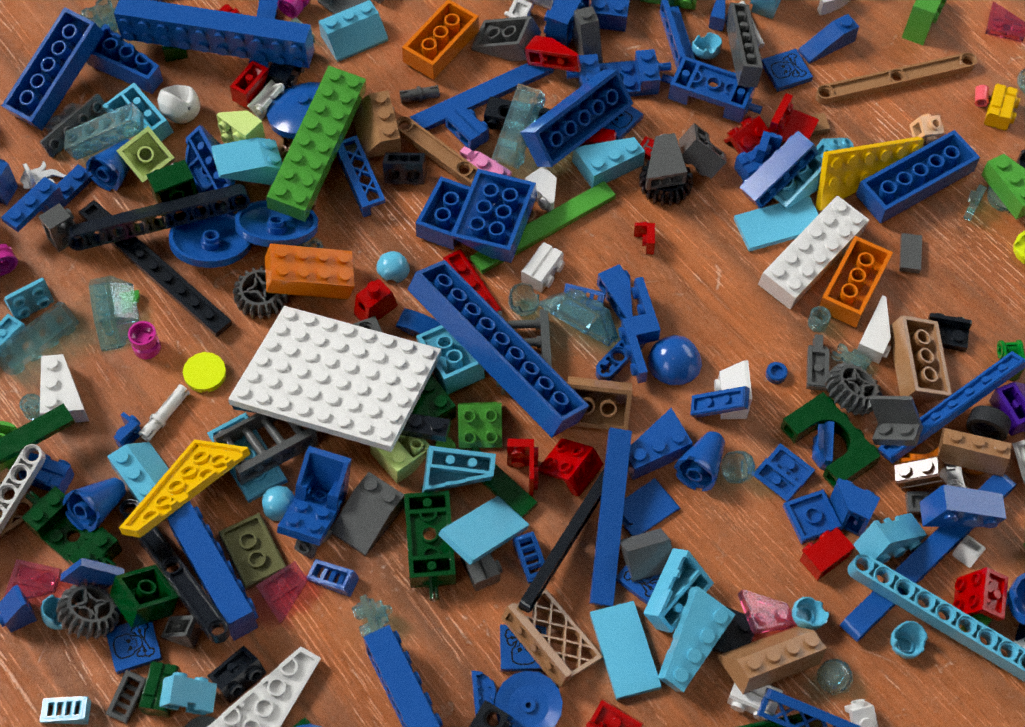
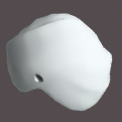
M173 85L165 87L159 92V112L170 121L185 124L192 121L198 115L201 106L199 97L192 87Z

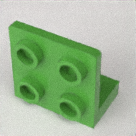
M501 402L458 403L459 448H473L474 446L477 448L502 447Z

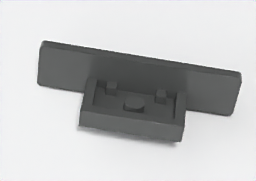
M99 94L93 95L83 105L77 103L66 105L59 115L49 120V123L44 127L49 134L40 141V144L50 157H54L106 112L102 106L105 102Z

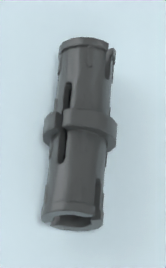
M438 85L422 88L417 86L415 89L399 91L401 103L410 101L423 102L425 99L440 98Z

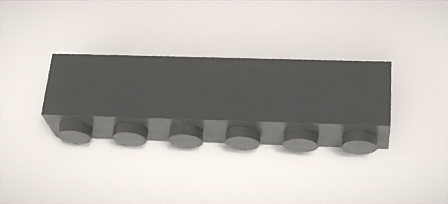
M730 2L725 24L738 86L745 88H757L763 66L749 4Z

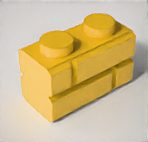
M1001 84L995 85L987 109L985 125L1007 130L1009 124L1014 123L1017 113L1013 111L1018 108L1020 98L1017 97L1018 89L1007 88Z

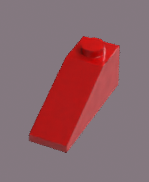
M535 35L525 47L528 65L573 72L581 71L578 53L553 38Z

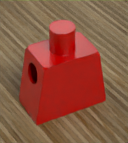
M380 279L369 282L366 288L357 293L354 315L360 321L376 316L378 321L396 308L398 304L393 292Z

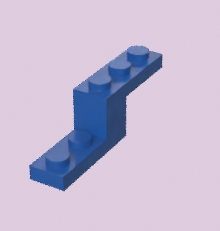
M78 164L58 184L43 177L1 219L5 224L19 232L40 211L46 212L59 203L64 208L92 181L93 175L90 171L87 173V170Z
M639 277L635 278L634 287H631L632 297L637 299L638 315L623 318L618 332L620 339L625 342V356L630 358L631 374L636 376L638 383H643L647 380L648 370L639 344L658 341L661 329L644 278Z

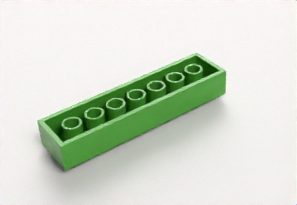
M328 66L268 192V209L306 222L366 92L365 78Z

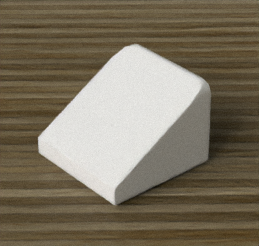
M967 535L959 543L952 555L970 568L986 548Z

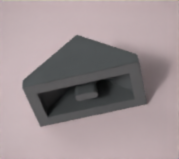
M192 615L170 616L161 638L194 649L202 629Z

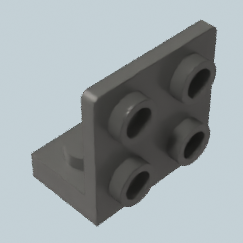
M871 396L869 401L878 422L872 438L874 445L917 446L923 425L913 397Z

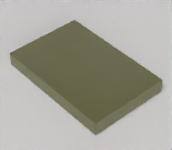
M260 513L218 532L246 591L288 571Z

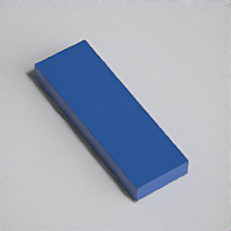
M742 386L692 395L690 416L698 418L746 410L749 406L750 388Z

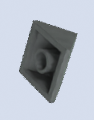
M661 528L620 540V549L632 582L662 573L671 554L672 545L670 538Z

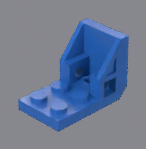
M312 446L308 447L296 483L295 499L278 524L277 533L320 546L344 505L348 493L351 458Z

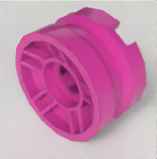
M0 244V276L13 271L18 265L15 254H13L11 247H8L7 244Z

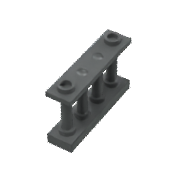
M540 309L539 317L535 318V320L506 321L513 329L536 328V330H540V336L523 339L531 347L537 346V348H541V354L539 355L552 367L548 309ZM497 311V313L502 317V311ZM496 381V386L501 387V395H505V389Z
M256 413L227 429L219 431L213 438L216 443L235 445L234 442L245 436L258 454L249 460L243 459L235 467L237 479L243 485L305 452L309 446L314 447L318 445L317 431L311 428L303 429L301 425L288 422L296 435L284 440L272 423L278 420L277 418ZM265 427L277 445L265 450L252 432L253 430Z

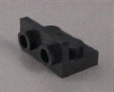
M930 313L927 320L938 321L943 348L966 352L972 320L963 317L946 316L942 313Z
M243 645L207 677L212 683L217 684V688L223 693L227 701L232 703L266 674V670L258 658Z

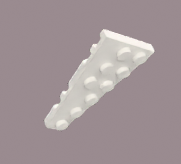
M303 647L298 648L275 670L264 677L254 688L244 694L207 727H281L321 658Z

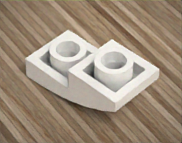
M820 0L817 10L819 15H824L838 10L850 0Z

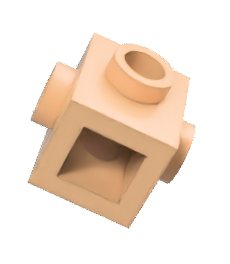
M924 114L909 124L912 136L923 138L926 144L937 140L945 133L940 115L931 116V114Z

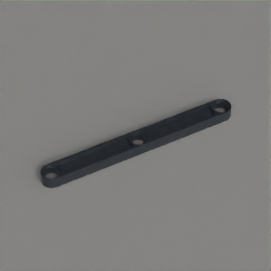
M604 469L524 593L518 606L522 611L528 614L532 611L601 501Z
M128 499L120 504L119 510L124 521L131 514L124 511L130 507L136 508L139 505L138 501ZM155 526L141 538L136 537L209 640L213 643L225 642L230 634L226 620L159 529ZM170 566L179 567L175 572L167 571ZM218 627L225 629V631L220 635H215L212 633V631Z

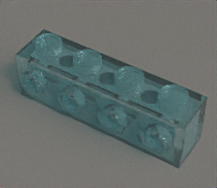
M518 83L492 160L518 170L520 165L524 163V153L527 145L520 132L539 119V111L544 107L546 101L545 94L541 90Z
M129 103L65 131L64 150L77 161L136 136L144 130V114L133 103Z
M57 302L0 346V367L6 374L11 376L21 373L28 362L38 360L42 356L41 352L56 346L59 343L58 339L62 336H68L73 333L79 321L65 303Z

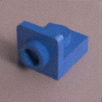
M764 131L755 161L763 163L764 156L769 157L771 149H779L783 136Z
M125 412L120 415L125 426L119 428L114 436L119 448L126 444L134 443L140 437L138 434L141 431L140 421L134 415L128 416Z

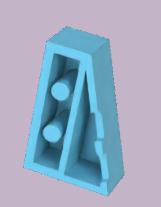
M132 83L102 105L111 119L137 133H140L149 126L160 141H163L174 132L166 118L135 83Z
M635 137L578 146L573 150L572 162L592 188L603 181L608 183L643 166L645 150Z
M429 446L426 455L422 492L440 491L491 480L494 476L496 454Z
M912 513L896 516L894 521L890 518H885L883 520L885 523L874 520L853 545L860 554H867L884 564L893 556L898 558L909 549L911 552L916 550L922 544L921 541L927 534Z
M672 549L643 614L657 630L672 633L678 626L691 587L698 586L707 592L714 584L689 550Z

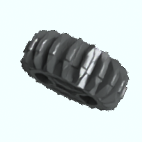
M262 265L259 270L253 267L252 272L245 270V276L239 275V281H236L234 284L233 299L239 311H243L245 316L250 314L252 319L259 316L262 320L263 316L267 315L270 319L272 313L278 315V309L282 310L284 304H288L289 294L266 293V272Z
M846 362L838 363L830 370L826 377L825 385L827 387L825 390L830 393L829 397L835 400L834 403L840 405V409L844 408L847 413L852 412L855 416L858 414L864 416L872 412L873 409L869 401L870 397L882 396L880 392L881 387L877 385L878 381L872 378L873 374L867 373L866 369L863 370L860 365L855 366L852 362L849 364Z
M81 582L78 587L72 584L69 589L63 592L57 603L56 614L58 615V622L62 623V629L68 628L69 634H77V639L80 636H85L86 640L90 637H93L95 640L100 636L105 638L108 633H112L120 619L121 611L109 595L108 588L103 590L100 588V584L92 586L89 583L85 586Z

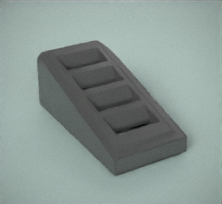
M126 670L106 715L128 724L141 700L147 678ZM131 680L140 683L138 688L129 684ZM126 689L134 691V697L124 693ZM123 697L131 701V703L127 705L120 702V699ZM119 706L127 710V712L123 714L116 711L115 708Z

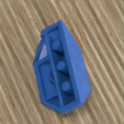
M199 125L186 137L187 148L185 154V161L194 177L198 192L203 193L234 185L236 180L219 178L211 148L220 143L203 126Z

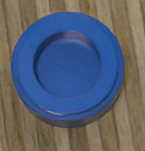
M773 362L768 365L765 375L769 382L781 384L786 380L788 370L784 364Z

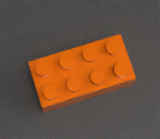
M446 0L403 45V62L434 80L479 32V16L451 0Z
M854 236L821 299L818 311L853 327H857L889 265L893 252Z
M280 244L269 245L265 255L266 293L349 299L355 287L352 251Z

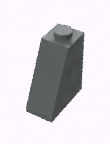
M593 7L574 10L572 42L578 55L597 54L599 63H603L599 20Z
M675 133L655 136L647 172L646 190L685 184L687 169Z

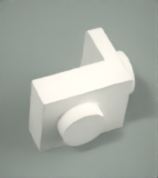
M514 0L509 12L505 11L504 15L506 18L529 16L534 5L525 0Z
M857 699L851 701L850 705L844 706L845 711L850 715L852 723L861 727H878L874 705L864 699Z

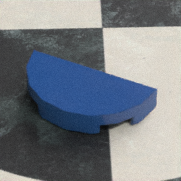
M471 670L476 716L485 700L495 705L497 690L494 681L484 675L483 672Z

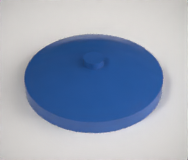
M321 82L295 85L284 90V93H280L273 99L267 109V118L271 129L276 134L289 139L295 138Z
M267 200L250 203L246 209L237 212L235 216V229L244 240L259 246L269 247L270 244L296 246L309 241L315 236L318 230V217L311 210L306 222L268 209Z
M234 213L172 227L169 231V245L172 253L179 260L189 265L203 268L223 267L241 260L250 251L252 243L244 240L236 232V214Z

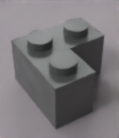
M695 123L679 139V147L684 163L693 165L700 175H706L712 179L726 164V154L710 142L709 134Z

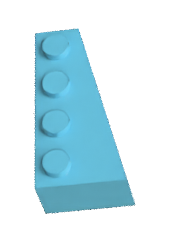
M698 586L690 588L689 597L686 605L683 607L678 627L675 629L671 646L666 653L658 675V679L676 692L685 691L736 615Z

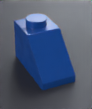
M19 585L13 586L0 601V624L2 627L6 626L10 632H14L37 621L30 602Z

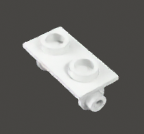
M271 79L249 103L248 107L262 120L267 114L268 106L273 99L280 93H284L285 86L282 83L275 84Z

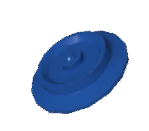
M523 671L513 674L502 683L496 693L495 706L513 717L511 721L513 722L512 727H555L562 713L563 701L559 688L551 678L540 672ZM496 714L497 720L500 723V715Z

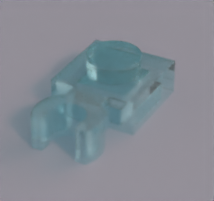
M979 184L976 191H971L967 199L970 204L963 217L964 219L971 221L987 187Z
M839 343L837 347L842 353L839 354L833 351L831 355L836 361H843L848 364L852 362L855 366L860 365L863 370L867 369L872 362V359L856 349L849 352L848 348L842 343Z

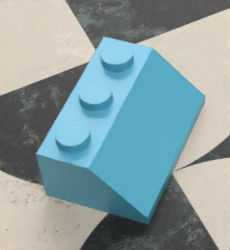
M371 0L319 21L320 35L337 62L389 41L379 12Z
M150 442L126 444L107 456L112 468L139 504L169 470Z

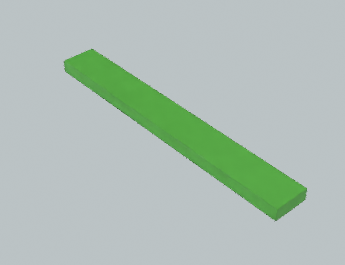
M603 181L528 223L515 255L614 200L616 194ZM481 252L471 256V261L481 274L505 262L493 259Z

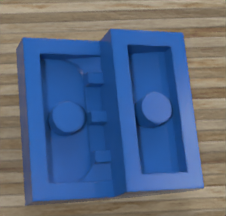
M780 443L752 475L788 502L814 474L815 469Z

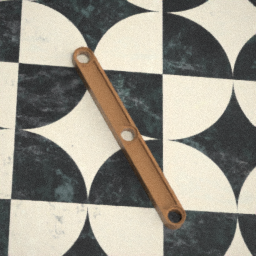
M969 52L824 84L818 87L815 98L820 104H831L971 72L975 69L977 57ZM963 60H970L972 64L967 65ZM892 76H899L902 80L895 81ZM827 92L830 96L822 97L820 93Z
M403 116L396 120L399 135L422 153H425L426 156L465 185L471 187L478 169L476 166L411 118ZM403 123H407L410 126L406 130L399 128ZM465 167L470 172L468 174H461L459 169ZM533 209L530 214L531 218L528 219L527 224L534 221L535 212Z

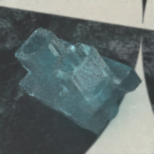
M366 594L360 596L361 602L352 607L356 619L361 620L367 617L368 623L359 627L362 637L383 628V624L389 622L388 615L393 611L390 605H383L382 600L375 603V600L373 598L369 599Z

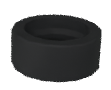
M980 405L974 407L966 422V428L971 434L1004 441L1007 438L1011 427L1009 416L1003 411L990 406Z

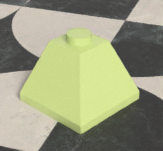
M149 126L116 150L142 183L148 180L146 174L156 169L164 168L174 161V156Z

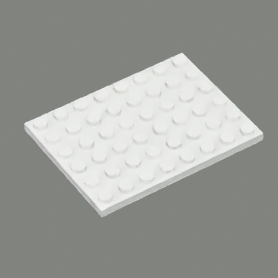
M284 306L228 398L229 405L392 452L442 353L440 348Z

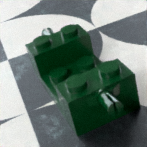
M56 486L41 498L33 491H29V494H26L25 498L33 504L32 508L21 517L27 528L70 566L81 558L117 566L112 560L123 551L118 540L102 526L92 532H88L89 530L87 529L83 531L77 529L66 516L67 505H63L65 494ZM71 534H80V537L77 541H68L69 536Z
M449 490L404 494L411 588H429V600L434 601V592L435 601L439 600L438 587L456 585L454 549L439 536L440 530L452 523ZM427 531H433L436 537L432 540H427L423 535Z

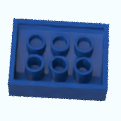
M477 169L451 238L493 259L512 263L537 198L536 183Z

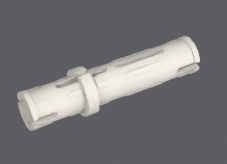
M179 384L155 414H151L148 423L138 433L141 438L150 442L156 432L166 425L167 419L187 395L190 394L185 386Z

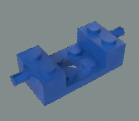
M655 49L635 51L634 61L599 63L597 54L579 55L581 71H566L567 79L578 78L581 87L602 70L618 69L630 97L659 94L661 81L659 73L660 71H671V62L659 63L656 59Z
M683 56L674 77L664 73L662 75L661 82L670 84L668 95L670 100L686 105L691 96L724 107L723 118L738 123L743 121L748 111L758 114L762 111L763 106L752 103L755 87L745 88L738 86L736 73ZM713 82L716 83L718 86L712 87L709 85V83Z

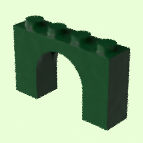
M822 392L783 418L780 429L795 444L811 432L818 430V424H825L827 421L834 422V432L843 439L846 445V453L828 465L823 474L824 479L834 489L838 478L853 482L876 466L881 455L878 449L865 439L863 432L850 422L849 417L837 408L834 400Z

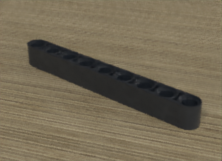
M235 184L74 224L67 230L68 244L71 249L81 251L240 211L249 206L250 198L244 185Z

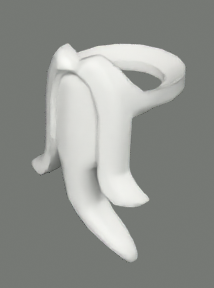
M44 161L41 167L30 170L29 166L24 163L22 164L24 172L20 182L23 184L24 189H32L43 177L54 182L53 179H50L51 177L64 178L66 175L54 169L46 170V163Z

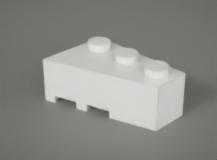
M64 355L41 356L40 415L64 403L75 423L89 421Z

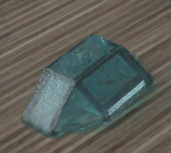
M111 275L90 279V299L101 351L123 348L128 339L129 328L134 323L139 322L134 286L132 283Z
M572 289L551 295L539 303V306L543 307L550 314L591 338L603 342L607 346L612 345L619 338L609 309L604 307L601 302L588 298L580 290Z

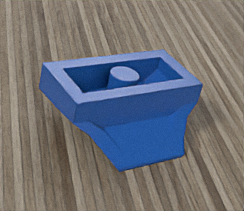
M832 421L818 424V434L813 438L812 459L819 469L825 470L833 461L834 422Z

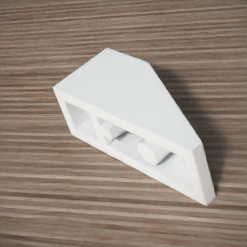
M883 295L856 351V355L877 364L880 363L882 357L887 358L891 346L888 345L891 334L887 299Z

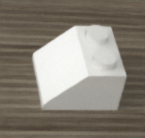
M748 360L721 370L718 379L714 380L715 391L742 386L750 388L748 409L720 414L721 419H747L752 402Z

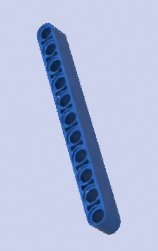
M1006 474L1003 477L992 475L978 490L1002 493L1004 499L1017 484ZM939 527L894 571L918 584L975 527ZM897 587L898 592L901 595H905L904 590ZM873 591L842 621L840 627L858 642L896 604Z

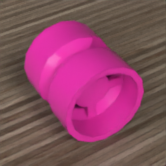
M278 0L277 4L283 14L290 18H297L311 0Z
M139 321L129 328L128 338L137 357L146 360L155 357L159 353L161 344L153 324L147 321Z

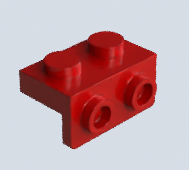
M760 115L754 118L749 116L741 122L742 126L739 128L736 126L728 131V137L723 141L725 143L731 142L738 154L752 151L760 144L763 132L769 131Z
M602 699L591 720L587 722L586 727H642L644 723Z

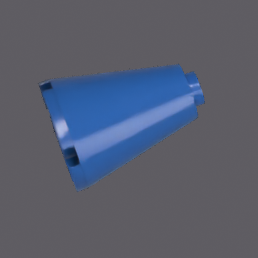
M130 139L120 141L94 155L87 161V173L90 171L93 175L91 178L93 182L104 190H118L131 169L116 151Z
M707 432L677 460L674 469L676 468L677 470L676 476L685 486L693 490L698 487L703 488L702 491H708L716 484L725 446V440L718 432Z
M113 477L70 491L63 500V505L66 504L68 509L65 512L67 518L77 529L81 531L87 529L89 530L88 532H92L100 526L125 496V484L118 478Z

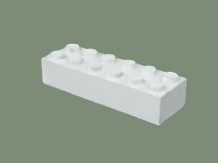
M837 195L763 272L758 285L788 309H791L849 248L854 236L859 237L864 232L869 219Z

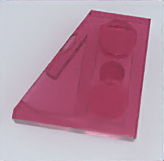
M993 2L985 34L1023 42L1025 22L996 2Z
M16 559L4 597L15 585H19L27 599L55 593L62 570Z
M296 561L256 585V587L281 624L308 580Z
M741 590L738 593L753 634L783 630L795 626L788 603L747 590Z

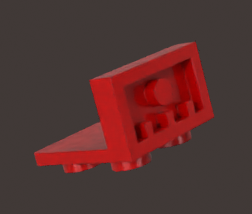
M786 93L770 122L768 132L783 136L782 142L785 143L797 131L810 140L819 119L793 109L794 104H791L793 95Z
M561 438L538 467L539 473L564 480L571 493L579 497L603 466V462L594 447Z
M507 439V465H512L516 468L529 466V495L533 497V490H538L539 448L534 447V439Z
M988 567L958 577L955 583L953 606L969 616L981 613L996 621L1004 620L1009 577Z

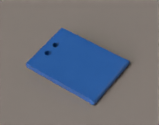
M653 478L650 482L625 498L622 525L631 536L646 533L664 519L679 511L680 507L656 478Z

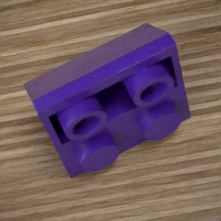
M1014 381L996 388L989 402L992 407L1003 411L1009 416L1011 420L1010 436L1025 431V384Z

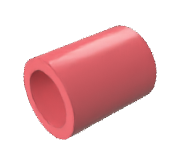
M979 85L975 88V105L985 107L989 104V87Z

